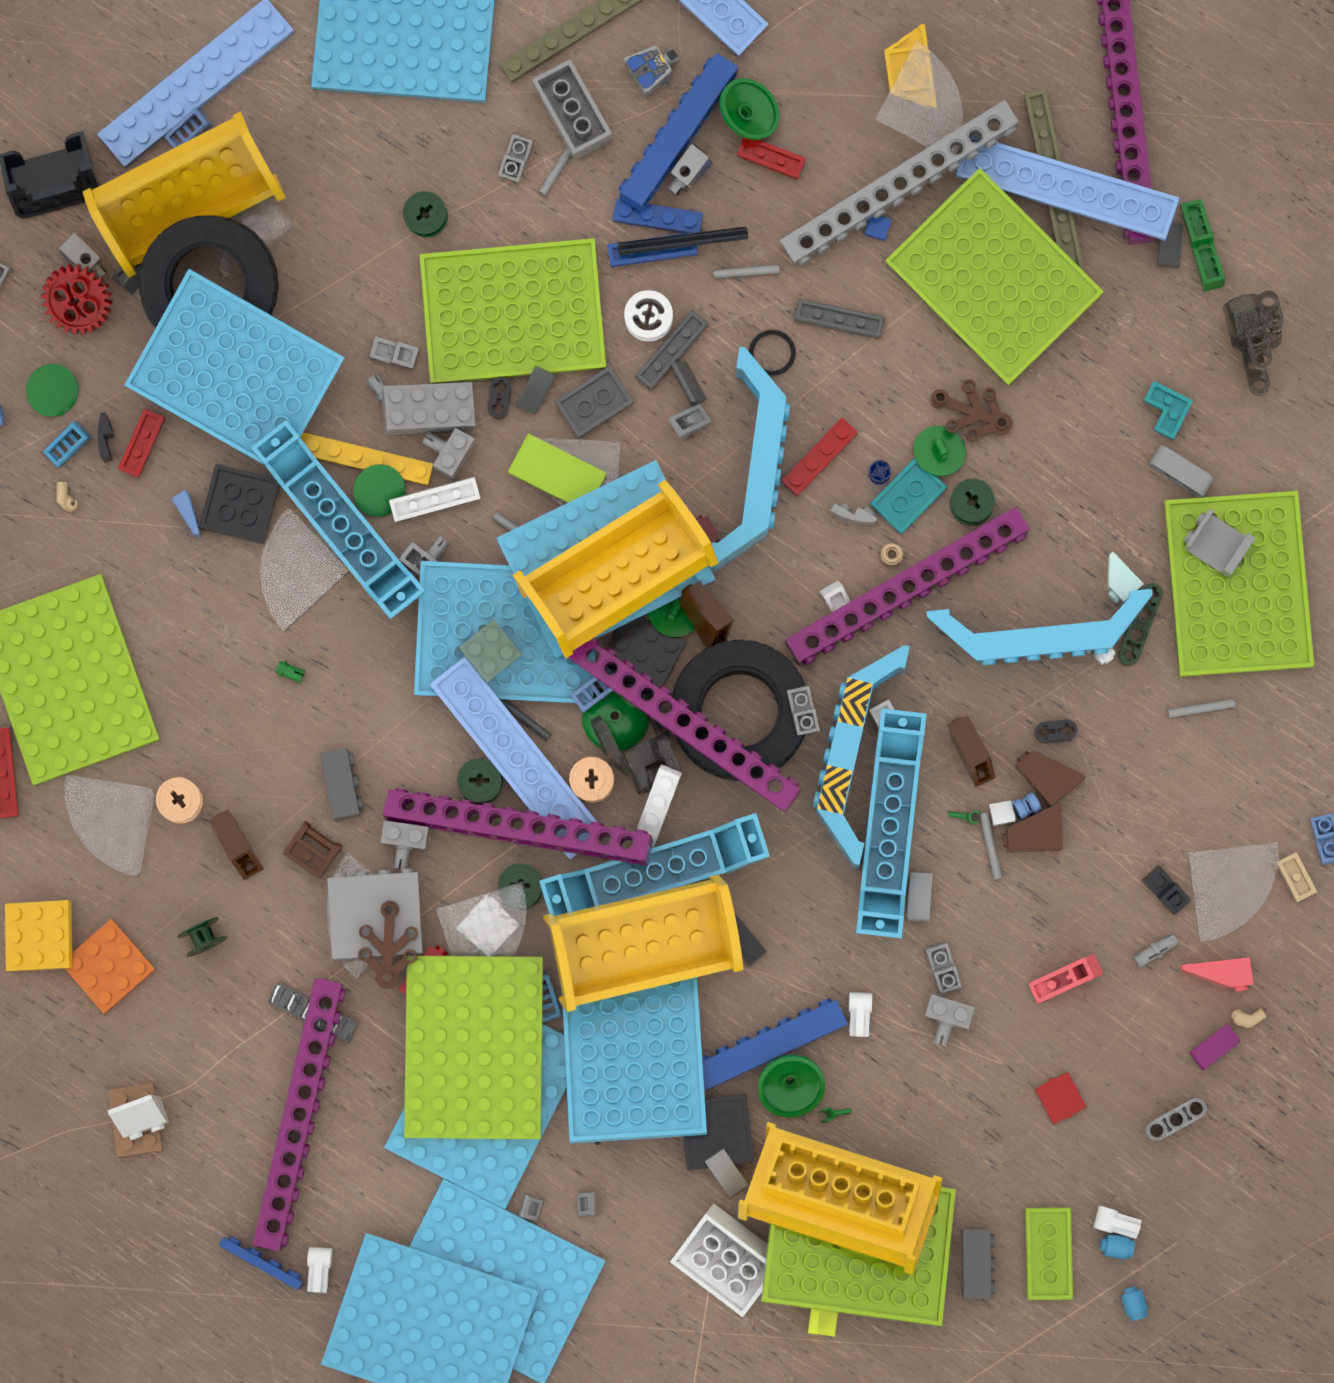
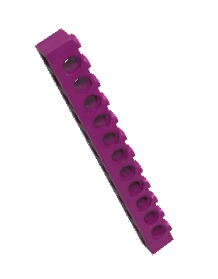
M1096 0L1097 5H1101V13L1098 14L1099 26H1103L1104 34H1101V45L1106 47V55L1103 56L1104 68H1108L1109 76H1106V88L1111 90V97L1108 98L1109 111L1113 110L1114 116L1111 119V130L1116 133V140H1113L1114 153H1118L1119 161H1116V173L1120 174L1123 181L1151 189L1130 1ZM1115 4L1119 10L1111 11L1108 5ZM1117 25L1121 28V31L1113 32L1110 27ZM1120 46L1124 52L1118 54L1114 52L1113 47ZM1122 67L1126 70V74L1120 75L1115 69ZM1124 88L1129 94L1122 96L1118 93V89ZM1123 109L1129 110L1131 116L1124 117L1120 111ZM1126 130L1131 131L1134 137L1126 138L1122 132ZM1133 152L1136 158L1130 160L1125 156V153ZM1135 173L1139 179L1132 181L1128 178V174ZM1123 228L1124 238H1128V245L1150 243L1156 240L1154 237Z
M1014 507L785 639V644L797 664L804 663L806 666L815 661V656L819 653L827 654L836 648L834 645L838 642L846 643L855 637L854 633L862 630V632L869 630L874 626L873 622L881 619V621L888 619L893 615L892 611L900 608L903 610L912 604L911 600L919 596L920 599L932 593L930 589L938 585L941 588L951 582L949 578L957 574L960 577L970 571L969 567L976 563L979 566L988 561V556L994 552L998 555L1007 550V545L1013 541L1016 544L1027 538L1026 534L1030 528L1018 508ZM1000 528H1007L1010 531V536L1001 537L998 530ZM981 539H988L991 542V547L987 549L982 548L979 545V541ZM962 550H969L972 557L965 560L960 556V552ZM943 561H950L953 568L945 571L942 569L941 563ZM924 572H930L933 574L934 579L926 582L922 579L921 575ZM911 583L915 590L911 593H906L902 585ZM892 594L896 601L892 604H887L884 602L883 596ZM873 605L876 608V613L867 615L864 612V607ZM848 616H853L856 618L857 624L848 626L844 620ZM828 627H834L837 629L838 634L835 637H828L825 630ZM809 638H815L819 645L812 649L806 645V641Z
M595 637L572 651L573 655L569 656L568 659L785 814L801 793L797 781L790 776L785 779L780 775L781 770L771 763L767 766L761 762L763 757L753 750L750 753L743 749L744 744L735 737L732 740L726 737L724 729L717 724L712 727L706 722L708 718L697 711L695 714L688 709L690 705L680 698L676 701L670 697L671 692L662 685L659 688L653 685V679L643 672L639 675L635 672L633 664L625 659L623 662L616 658L617 653L609 647L603 649L597 645L599 640ZM594 651L598 652L599 659L595 662H590L588 660L589 654ZM611 664H615L618 667L617 672L613 675L606 673V668ZM629 677L636 679L635 685L631 688L624 686V681ZM646 690L654 692L653 698L649 701L642 699V694ZM664 703L672 705V710L667 714L660 712V708ZM682 716L690 717V723L685 727L680 726L678 721ZM700 729H706L709 732L708 737L704 740H700L696 736ZM718 742H725L727 744L726 750L722 753L715 751V745ZM737 755L745 757V762L741 766L733 764V759ZM755 768H761L764 772L763 776L759 779L751 777V772ZM773 781L782 783V788L778 792H772L769 789Z
M396 788L395 791L388 790L383 811V817L386 821L426 826L435 830L648 866L653 839L651 834H648L645 830L627 831L622 826L604 827V824L599 822L586 824L577 818L563 820L560 816L548 814L545 817L540 816L535 811L527 810L525 813L517 812V809L512 807H504V809L495 808V805L489 803H482V806L475 805L470 800L461 799L458 802L452 801V798L447 796L435 798L430 797V794L425 792L411 794L408 790ZM409 803H414V804H415V806H414V808H413L412 810H410V811H405V810H404V809H405V806H406L407 804H409ZM436 807L435 813L431 815L426 814L428 808ZM451 811H458L455 818H448V814ZM474 814H479V815H480V818L478 819V821H476V822H470V821H469V819H470V817H471L472 815H474ZM495 818H501V819H502V821H501V823H500L499 825H497V826H492V825H491V822H492L493 819H495ZM516 822H523V826L519 830L513 829V825ZM537 826H545V830L542 833H535ZM559 830H567V834L564 837L556 836ZM582 833L589 834L588 839L585 841H579L578 837ZM603 837H611V841L607 845L600 844V841ZM625 841H633V845L630 848L625 849L622 847Z
M319 978L314 980L253 1240L254 1246L282 1251V1247L287 1246L289 1234L286 1233L287 1225H291L294 1218V1211H291L293 1202L298 1200L300 1189H296L298 1180H302L305 1167L302 1166L303 1157L307 1158L310 1145L307 1144L309 1135H313L315 1122H312L313 1114L318 1113L320 1100H317L319 1091H323L326 1078L322 1076L324 1068L328 1069L331 1056L327 1054L329 1046L333 1047L336 1034L332 1032L334 1024L338 1025L340 1021L341 1011H338L339 1003H343L345 999L346 989H343L344 984ZM325 997H329L332 1000V1007L328 1010H324L321 1007V1001ZM320 1019H324L327 1022V1028L323 1032H318L316 1029V1023ZM318 1041L321 1043L322 1050L319 1054L311 1052L310 1047L313 1042ZM313 1063L317 1068V1072L314 1076L309 1077L305 1072V1068L308 1064ZM303 1086H309L312 1091L311 1096L307 1099L302 1098L300 1095V1090ZM298 1108H303L306 1111V1118L303 1121H298L295 1117V1112ZM294 1130L299 1131L301 1134V1140L298 1143H293L290 1140V1133ZM289 1152L296 1156V1161L291 1166L287 1165L284 1160L285 1155ZM282 1175H288L291 1179V1183L287 1188H283L279 1183ZM277 1197H282L285 1200L286 1204L282 1210H278L274 1206V1201ZM273 1219L280 1223V1229L276 1233L269 1229V1223Z

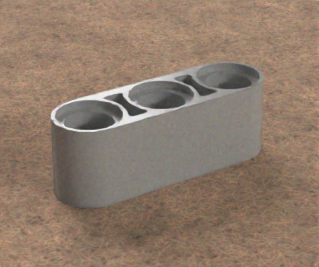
M1160 445L1148 464L1153 470L1198 498L1205 496L1215 480L1206 471Z
M1199 1098L1184 1102L1150 1121L1145 1127V1136L1151 1141H1159L1203 1117L1207 1111L1206 1103ZM1193 1102L1198 1103L1201 1107L1198 1115L1190 1112V1105ZM1173 1113L1181 1117V1123L1178 1126H1174L1170 1122V1116ZM1153 1124L1161 1127L1162 1131L1159 1137H1154L1150 1133V1128Z

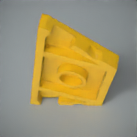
M921 24L884 50L889 91L892 96L936 109L925 24Z

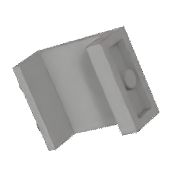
M1210 509L1207 514L1202 512L1196 521V524L1199 525L1195 532L1190 530L1184 539V542L1187 543L1184 550L1229 578L1253 543L1255 537L1249 533L1246 536L1212 515L1214 511Z

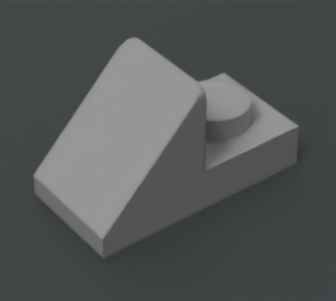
M700 404L668 418V421L682 441L686 440L693 432L708 426L712 422Z

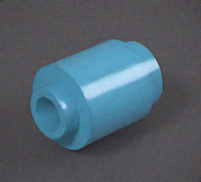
M1106 1234L1105 1238H1101L1100 1251H1103V1256L1124 1260L1133 1256L1135 1242L1134 1240H1129V1237Z
M1137 1286L1124 1289V1294L1120 1296L1130 1321L1148 1317L1147 1311L1149 1309L1143 1290H1138Z

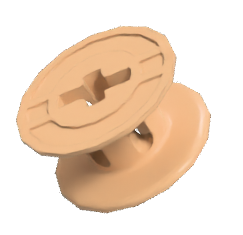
M583 758L574 764L570 771L569 782L571 789L578 799L585 803L594 804L605 800L614 788L612 769L606 761L600 758ZM590 771H594V777L598 778V781L594 782L595 789H590L589 782H586L590 778Z
M182 777L171 778L165 781L158 789L156 806L159 812L169 821L177 824L188 823L200 814L203 806V795L200 789L190 780ZM175 793L181 798L185 797L183 799V802L186 804L184 808L178 803L175 804L177 802L173 796Z

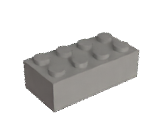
M571 59L532 79L535 92L574 161L613 141L608 125Z
M472 382L384 386L381 391L384 435L423 434L428 432L444 433L453 432L455 428L466 432L473 431L475 427Z

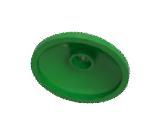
M740 78L731 81L721 93V114L726 124L736 134L749 140H762L776 130L780 119L779 107L772 93L764 85L752 79Z
M603 688L599 689L601 693L604 692ZM612 691L585 712H582V724L587 737L593 744L606 751L619 752L628 750L640 742L647 731L649 716ZM612 713H618L619 718L617 720L611 719Z
M786 1055L771 1061L763 1069L758 1079L757 1090L761 1103L768 1111L780 1117L794 1118L811 1112L821 1102L825 1093V1079L820 1067L811 1059L800 1055ZM789 1077L793 1078L791 1081L786 1080Z

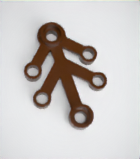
M971 379L963 382L962 390L967 393L972 406L950 398L944 390L933 392L931 404L935 408L942 409L947 406L968 415L958 420L950 419L947 421L945 429L950 434H954L958 429L980 420L988 423V425L979 429H968L966 439L969 442H975L978 438L992 432L1004 435L1012 428V419L1008 414L1001 412L996 401V391L993 388H986L983 392V399L988 402L993 415L984 412L975 391L976 384ZM971 383L973 389L967 390L965 384ZM990 391L994 396L987 398L985 393ZM943 395L944 400L939 402L936 400V396ZM1004 420L1006 425L1000 427L997 422ZM950 423H954L956 425V429L950 430L948 428V425ZM969 432H975L977 437L970 438Z
M392 900L384 902L381 906V914L385 917L384 943L374 934L373 928L370 925H363L359 929V935L367 939L383 956L382 966L372 956L371 949L364 947L358 952L359 959L366 961L377 973L376 982L383 989L393 988L398 982V973L409 963L415 962L418 957L415 950L408 949L404 952L403 958L392 967L393 956L410 940L418 937L417 928L410 926L404 931V935L393 944L394 917L399 913V905ZM387 906L393 907L394 911L392 914L386 913L385 909ZM364 927H367L370 930V934L368 936H365L362 933V929ZM409 929H413L415 931V936L413 938H410L407 935V931ZM363 950L369 952V957L366 959L361 956ZM408 952L414 953L415 957L413 960L407 959L406 955ZM384 974L391 976L390 982L383 980Z

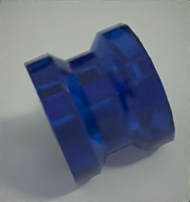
M883 460L874 461L869 467L868 476L870 481L876 485H883L888 482L891 475L890 465Z

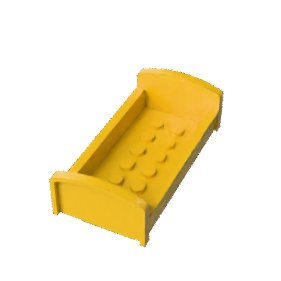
M241 111L234 114V118L93 190L89 188L83 191L93 221L128 278L137 274L134 266L142 263L151 243L172 224L194 216L216 215L230 218L273 195L278 202L286 198L277 175L271 173L255 144Z
M666 480L657 484L660 490L658 494L533 572L524 576L519 570L512 575L522 597H529L552 631L565 659L573 655V650L707 566L713 567L718 564L709 538Z
M719 875L709 877L710 880L557 916H553L552 913L543 915L544 921L550 928L563 996L559 997V1001L566 1012L575 1011L577 1005L729 969H732L734 973L743 971L739 934L727 883Z
M767 1122L765 1144L745 1201H739L738 1218L747 1221L749 1217L897 1264L905 1267V1273L913 1275L940 1195L942 1177L933 1175V1178L778 1129L776 1124Z

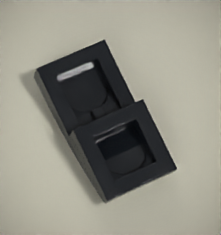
M106 412L100 414L97 436L100 456L104 463L113 460L107 439L113 438L115 435Z
M1156 866L1141 880L1173 915H1176L1191 901L1161 866Z

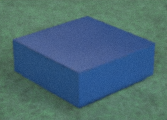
M883 216L877 219L872 217L868 221L864 235L885 242L892 219Z

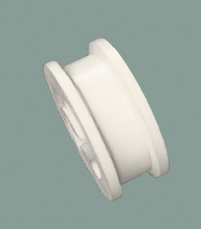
M652 290L638 292L626 304L624 311L625 324L630 334L636 339L644 342L657 341L663 338L671 329L673 323L672 306L668 299L659 292ZM653 302L663 309L664 313L659 314L657 308L652 306L653 317L649 319V328L660 323L661 325L658 328L649 331L643 330L634 323L633 320L637 318L640 324L645 327L646 319L644 315L648 314L649 305L646 304L637 309L642 303Z

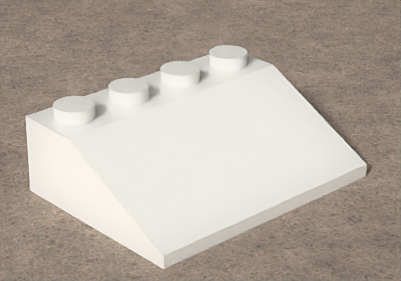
M713 1203L670 1262L743 1317L762 1293L767 1243Z

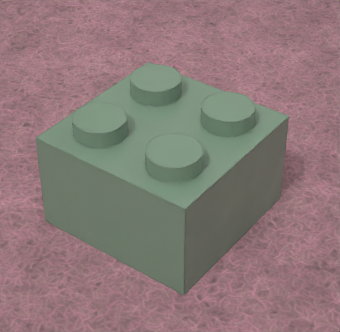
M495 620L491 621L458 648L486 684L522 656L521 652Z

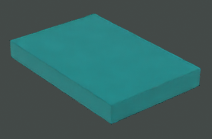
M914 458L869 505L902 535L948 487L937 476L925 472Z

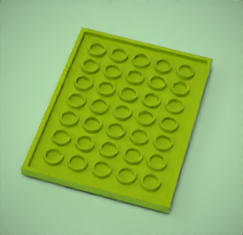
M981 168L960 186L885 260L1008 386L1104 293Z
M595 238L419 254L430 384L489 380L496 377L530 376L535 365L553 374L606 368Z
M1298 491L1165 500L1164 509L1179 677L1313 668L1314 656ZM1210 509L1214 511L1212 515L1246 536L1249 533L1255 537L1253 543L1229 578L1184 550L1187 544L1184 542V539L1190 530L1196 531L1199 526L1196 524V521L1202 512L1207 514Z
M102 574L0 610V692L33 786L160 740Z
M407 956V959L413 960L415 956ZM418 956L415 962L407 965L404 1138L541 1139L543 957Z
M941 1187L931 1224L913 1275L905 1273V1267L770 1224L761 1302L942 1326L956 1189Z

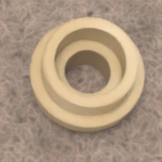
M887 544L881 550V559L887 565H897L903 558V551L897 544ZM888 552H895L896 557L893 559L889 558Z

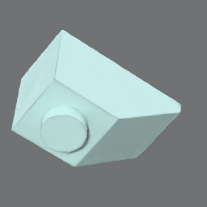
M1112 552L1107 559L1108 596L1115 603L1119 602L1123 605L1130 597L1129 591L1139 590L1143 583Z

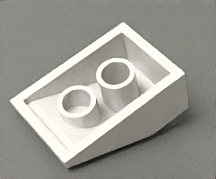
M148 1095L107 1110L122 1137H129L130 1140L142 1137V1132L150 1129L152 1133L165 1128L164 1124L169 1122L160 1096Z

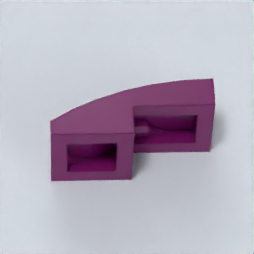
M1225 1024L1190 1051L1189 1054L1203 1071L1241 1041L1230 1026Z

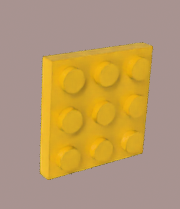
M70 900L5 904L6 971L73 968L72 902Z

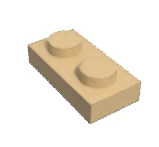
M1297 852L1276 862L1296 903L1317 893Z

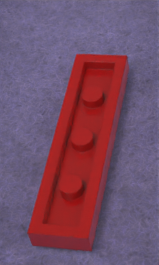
M841 418L781 482L798 497L856 437L858 432L845 419Z
M9 727L0 728V819L19 817L11 730Z

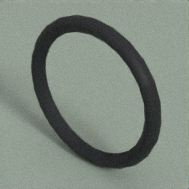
M763 331L751 342L749 353L754 357V347L763 336L775 334L783 337L791 348L789 362L780 370L769 371L764 369L768 375L782 374L794 362L796 355L794 343L788 335L781 331Z

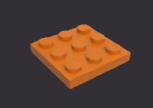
M113 919L105 923L72 952L73 968L65 969L103 1014L111 1010L156 970Z

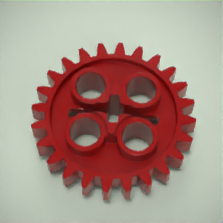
M79 263L75 268H73L72 264H68L66 269L61 266L58 272L54 270L51 273L52 277L49 276L45 280L47 284H44L42 289L46 292L42 293L40 297L46 299V301L41 306L48 307L44 314L52 315L50 322L56 320L58 322L56 328L62 325L65 326V333L71 328L73 335L80 329V332L84 335L87 329L92 333L95 327L100 328L102 322L108 319L106 315L111 312L108 306L113 301L107 298L112 295V292L105 291L109 284L101 283L104 278L103 276L95 277L97 270L89 273V266L81 270ZM77 281L82 282L85 285V289L79 288ZM58 290L64 291L66 297L60 296ZM87 301L93 302L95 309L90 308ZM68 309L73 310L76 313V317L71 316Z

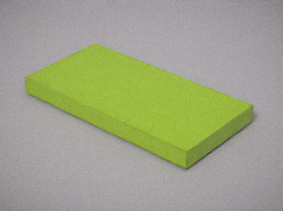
M529 433L508 470V474L565 503H569L601 487L607 476L606 472Z
M1025 1208L1027 1300H1073L1071 1208Z

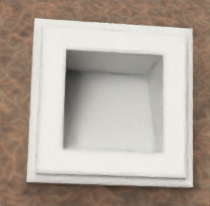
M839 581L820 591L831 613L851 602Z
M1011 801L989 804L993 826L1016 822Z

